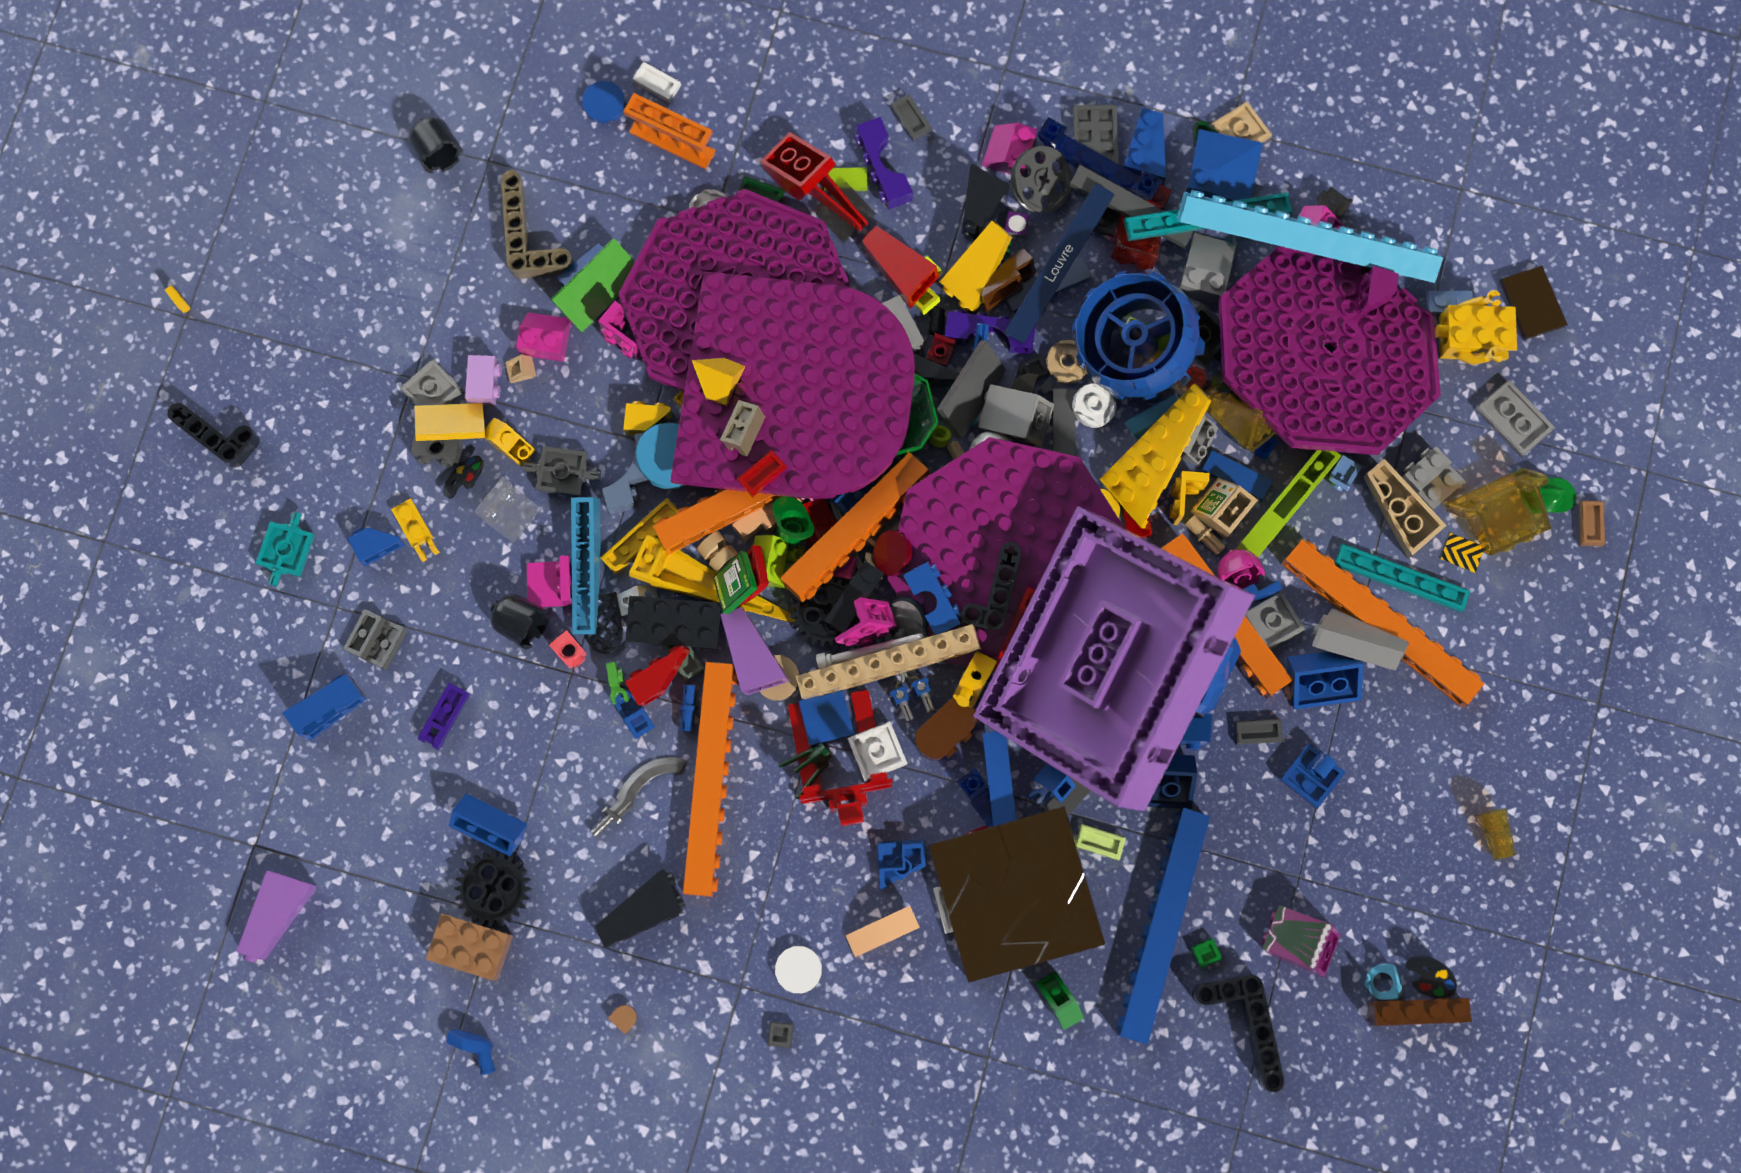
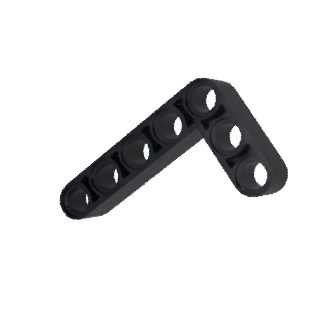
M1244 975L1196 985L1192 991V997L1199 1005H1212L1241 999L1260 1087L1268 1092L1281 1091L1285 1084L1262 980L1256 975ZM1248 979H1252L1256 984L1253 992L1246 990L1245 983ZM1226 983L1230 984L1233 988V992L1229 997H1226L1222 992V987ZM1202 988L1208 989L1210 993L1209 999L1205 1002L1199 997V992ZM1255 1002L1261 1007V1012L1258 1016H1254L1250 1009L1251 1005ZM1260 1026L1266 1030V1036L1262 1040H1259L1256 1036V1030ZM1266 1050L1271 1053V1061L1267 1064L1261 1060V1055ZM1271 1074L1277 1079L1276 1085L1272 1088L1266 1083L1267 1077Z

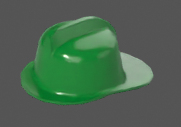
M1533 478L1526 483L1522 492L1524 503L1528 508L1537 512H1567L1576 502L1574 487L1571 483L1561 478Z
M783 496L773 503V516L777 523L779 537L783 541L797 547L800 542L813 534V523L805 506L798 499Z

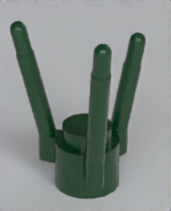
M819 744L817 747L813 745L808 750L787 759L778 766L782 768L808 756V760L795 768L794 773H798L811 763L815 767L819 765V768L803 787L811 786L821 772L829 766L827 761L832 758L823 744ZM802 789L796 795V799H800L799 796L803 795Z

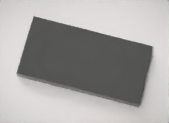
M981 340L937 408L957 438L965 436L985 404L984 397L987 390H989L990 384L997 385L1006 371L987 341Z

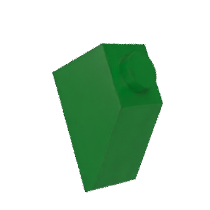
M1056 971L1036 982L1063 1030L1084 1019L1076 999Z

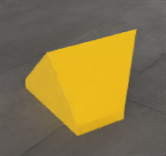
M726 358L692 360L705 398L727 406L745 366Z

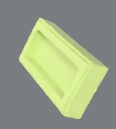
M1081 824L1076 844L1077 848L1119 861L1126 838Z

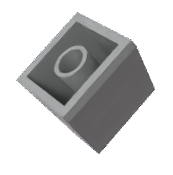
M990 384L989 390L985 393L983 411L978 418V428L984 431L1003 434L1010 439L1043 447L1054 404L1037 394Z

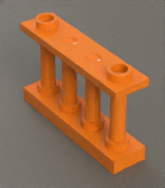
M633 93L623 111L624 115L635 120L629 133L706 170L716 153V150L706 146L713 134L712 130Z

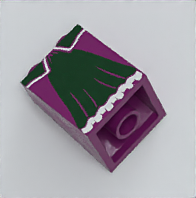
M1279 905L1278 910H1274L1270 919L1272 925L1269 933L1266 932L1263 936L1262 949L1267 954L1325 978L1341 934L1331 924Z

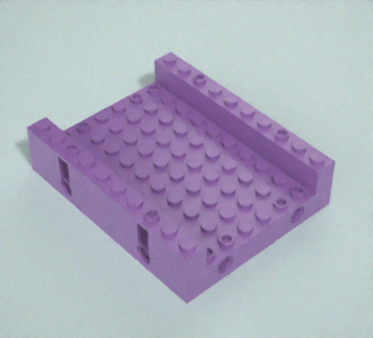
M1077 506L973 717L1117 807L1145 811L1255 595L1186 562L1123 529L1117 523Z

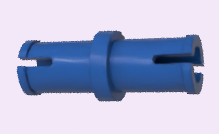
M682 685V705H679V710L681 711L680 731L694 732L695 711H697L698 707L695 706L697 686Z

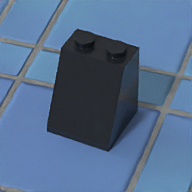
M971 164L969 169L962 234L971 242L977 239L991 221L995 222L1007 203L1010 189L1009 184L974 164Z

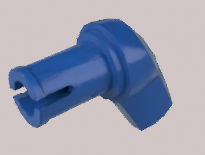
M452 1029L448 1033L447 1044L460 1050L474 1053L477 1056L481 1075L496 1071L491 1054L492 1047L494 1046L490 1039L457 1029Z

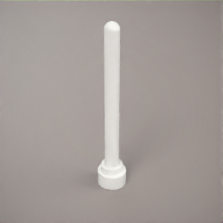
M919 633L835 655L827 654L826 652L816 654L817 665L819 669L836 663L924 639V636Z

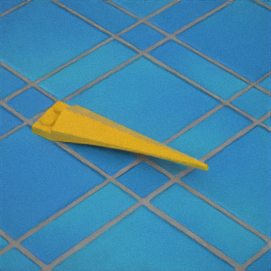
M646 535L629 572L630 577L647 582L651 586L711 602H719L713 581V576L716 574L715 571L681 550L667 556L660 540ZM759 596L739 607H742L745 611L791 623L796 620L790 618V612Z

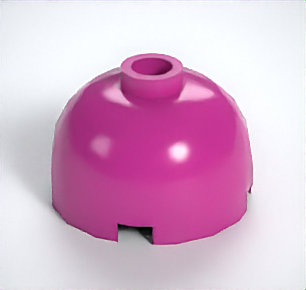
M1230 550L1220 560L1217 568L1219 579L1236 585L1241 589L1257 584L1260 581L1259 576L1261 574L1264 576L1265 574L1258 556L1248 550Z

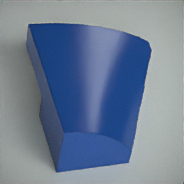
M923 839L877 842L880 890L886 889L893 882L899 879L902 880L911 872L918 871L926 866L925 842Z

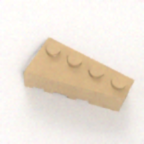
M1385 459L1363 477L1407 558L1414 555L1447 526Z

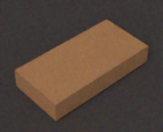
M1581 500L1579 502L1580 546L1603 547L1605 545L1604 501Z

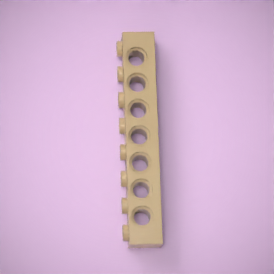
M972 624L796 676L801 698L805 700L863 685L982 649L976 628Z

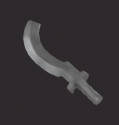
M677 757L659 758L637 769L621 787L616 797L618 801L610 809L605 806L601 810L608 815L591 832L598 837L613 820L620 824L623 821L621 817L634 805L633 800L641 788L658 775L681 773L685 759Z

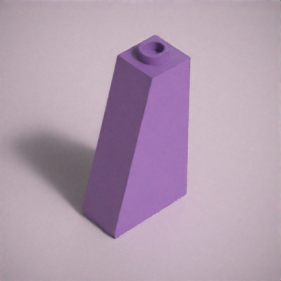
M737 607L729 615L725 613L720 614L741 692L745 695H750L790 682L786 672L747 611L742 607Z
M267 870L236 951L243 954L242 959L256 963L257 959L266 960L315 892L317 886Z

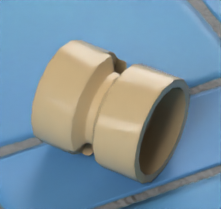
M719 531L709 535L697 548V551L705 560H710L709 565L716 573L738 554L732 545H726L727 540Z

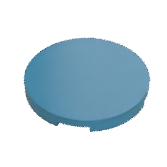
M662 423L649 428L641 436L636 447L635 459L639 471L652 485L662 489L673 490L685 487V485L673 484L670 481L679 429L678 424Z

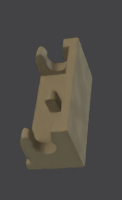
M738 400L720 439L729 450L733 451L735 448L741 455L748 456L765 419V415L760 407Z

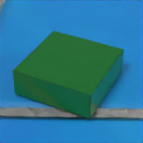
M1213 938L1190 947L1200 969L1222 960V956Z

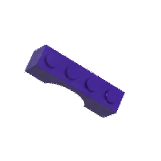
M881 117L856 125L854 139L857 146H861L863 149L862 158L865 165H869L872 170L870 176L873 184H877L880 189L878 195L881 203H886L889 210L911 202L913 200V191L905 173H895L888 170L879 158L882 150L888 145V133Z
M953 310V312L948 311L945 337L956 340V345L966 346L969 340L976 335L977 324L986 323L989 325L988 332L1000 336L1006 342L1009 352L1031 355L1036 325L1024 345L1004 334L1012 320L1009 317L1002 315L989 317L985 313L967 314L963 310Z

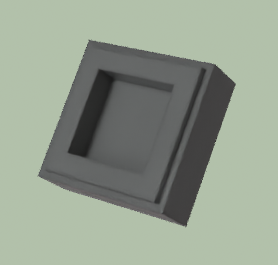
M770 1021L768 1046L791 1048L794 1024Z

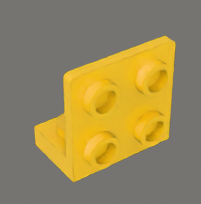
M1182 471L1179 477L1175 478V483H1172L1171 496L1174 497V503L1170 506V518H1173V525H1178L1184 516L1185 494L1198 495L1202 493L1209 483L1210 473Z

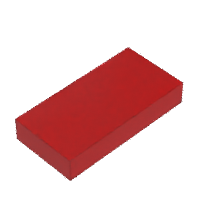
M770 450L739 476L737 482L751 497H754L785 471L787 466Z

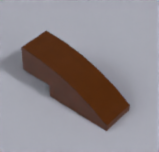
M1025 249L1020 250L1003 263L985 285L981 296L986 311L1023 289L1022 282L1036 274L1034 259Z

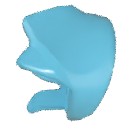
M1377 965L1366 974L1365 987L1369 990L1370 995H1373L1377 1000L1391 1001L1402 996V981L1395 965ZM1379 973H1387L1393 980V986L1387 992H1380L1374 987L1373 979Z

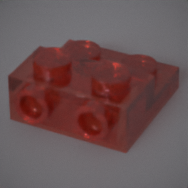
M1121 215L1113 242L1111 258L1116 259L1119 264L1130 263L1137 265L1140 270H1153L1158 259L1162 236L1128 241L1123 221L1126 217Z

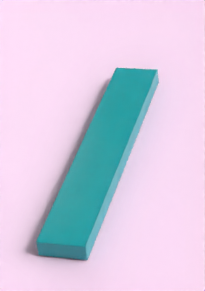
M1343 543L1340 544L1334 560V565L1341 569L1460 613L1464 612L1471 592L1468 589Z

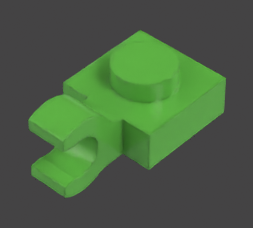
M615 662L606 663L612 703L614 705L617 704L616 697L618 695H623L624 701L629 702L628 693L622 689L621 682L625 681L623 669L619 668Z

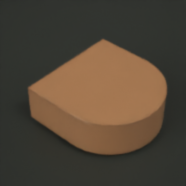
M623 1005L618 1007L608 1019L624 1034H627L637 1021V1013L631 1006Z

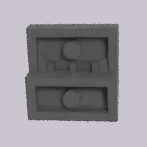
M364 609L343 650L387 671L408 630Z

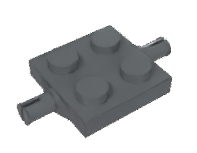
M545 446L542 448L538 464L524 462L523 471L536 472L537 492L576 497L582 496L583 485L586 479L599 481L601 475L600 471H590L587 469V452Z

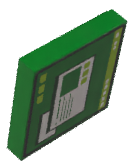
M740 551L713 576L722 612L728 615L758 589L748 554L744 551Z

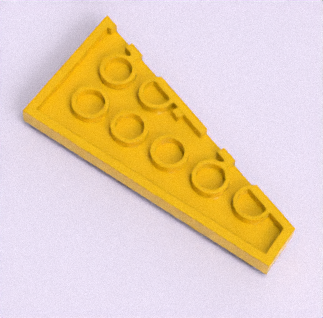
M1193 384L1099 479L1141 528L1146 527L1150 513L1156 508L1160 494L1166 489L1181 460V454L1185 447H1188L1192 433L1196 426L1200 424L1212 401L1197 384Z

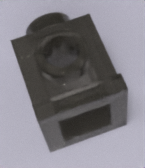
M1333 187L1328 191L1323 190L1316 199L1319 202L1317 206H1326L1339 220L1354 201L1351 198H1346Z

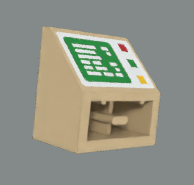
M1217 478L1190 512L1226 540L1258 500L1241 486Z

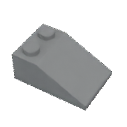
M1197 233L1193 234L1179 288L1187 297L1219 305V298L1226 292L1236 244Z

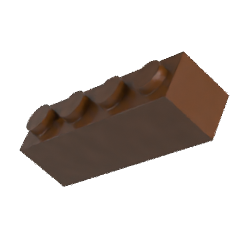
M1469 998L1368 1002L1370 1026L1472 1022Z

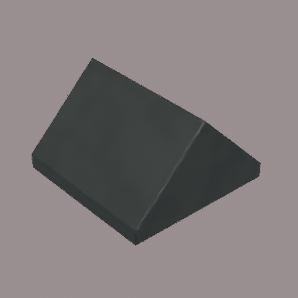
M1201 303L1196 311L1200 316L1198 320L1201 339L1205 342L1204 354L1197 357L1206 365L1221 351L1220 320L1204 303Z

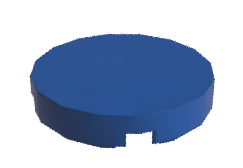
M598 81L591 84L585 90L582 98L583 109L588 118L601 124L619 119L626 106L625 96L621 88L609 81Z

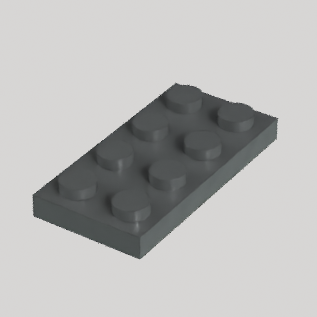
M1073 105L1075 172L1078 166L1081 165L1120 186L1117 105Z

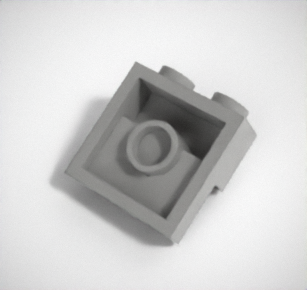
M1437 446L1433 450L1428 447L1420 454L1421 460L1417 464L1411 462L1403 470L1405 475L1402 477L1432 510L1465 482L1450 465L1452 463L1451 460Z

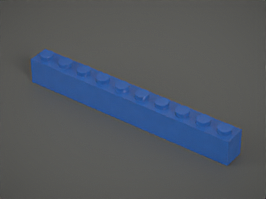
M1186 808L1180 809L1179 813L1175 812L1172 825L1175 826L1173 835L1169 834L1166 848H1169L1167 857L1163 856L1160 864V870L1163 873L1161 880L1157 879L1153 892L1157 894L1155 901L1150 902L1148 908L1149 923L1148 925L1144 924L1141 938L1144 941L1142 948L1138 947L1136 951L1135 961L1138 963L1136 970H1132L1129 976L1128 984H1131L1129 994L1125 993L1122 1007H1125L1123 1017L1119 1016L1115 1030L1119 1031L1117 1036L1148 1045L1208 827L1209 815Z

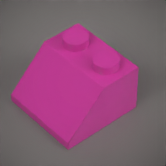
M1019 123L995 126L982 166L1011 175L1013 165L1018 156L1025 150L1034 147L1038 129ZM1022 165L1020 174L1024 177L1026 166Z
M528 312L519 329L516 344L519 354L564 362L571 322L568 318Z

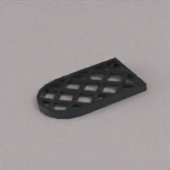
M616 592L598 595L599 600L606 605L601 611L598 609L597 621L601 615L607 618L608 621L604 626L597 622V626L601 630L598 635L590 634L595 637L592 643L589 634H585L589 645L600 653L615 651L623 640V627ZM611 596L608 602L602 599L603 597ZM614 598H615L616 608H615L613 605L610 604ZM608 606L615 610L611 617L604 614ZM616 614L618 615L619 623L613 620ZM610 622L617 625L613 633L606 629ZM619 628H620V638H619L617 635H615L616 632L619 630ZM604 631L610 634L606 642L600 638ZM613 637L619 640L614 647L608 644ZM597 640L604 644L601 649L593 646Z

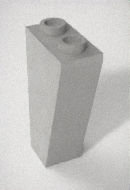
M1333 608L1328 615L1323 614L1319 624H1316L1312 636L1315 637L1312 646L1395 671L1409 645V642Z

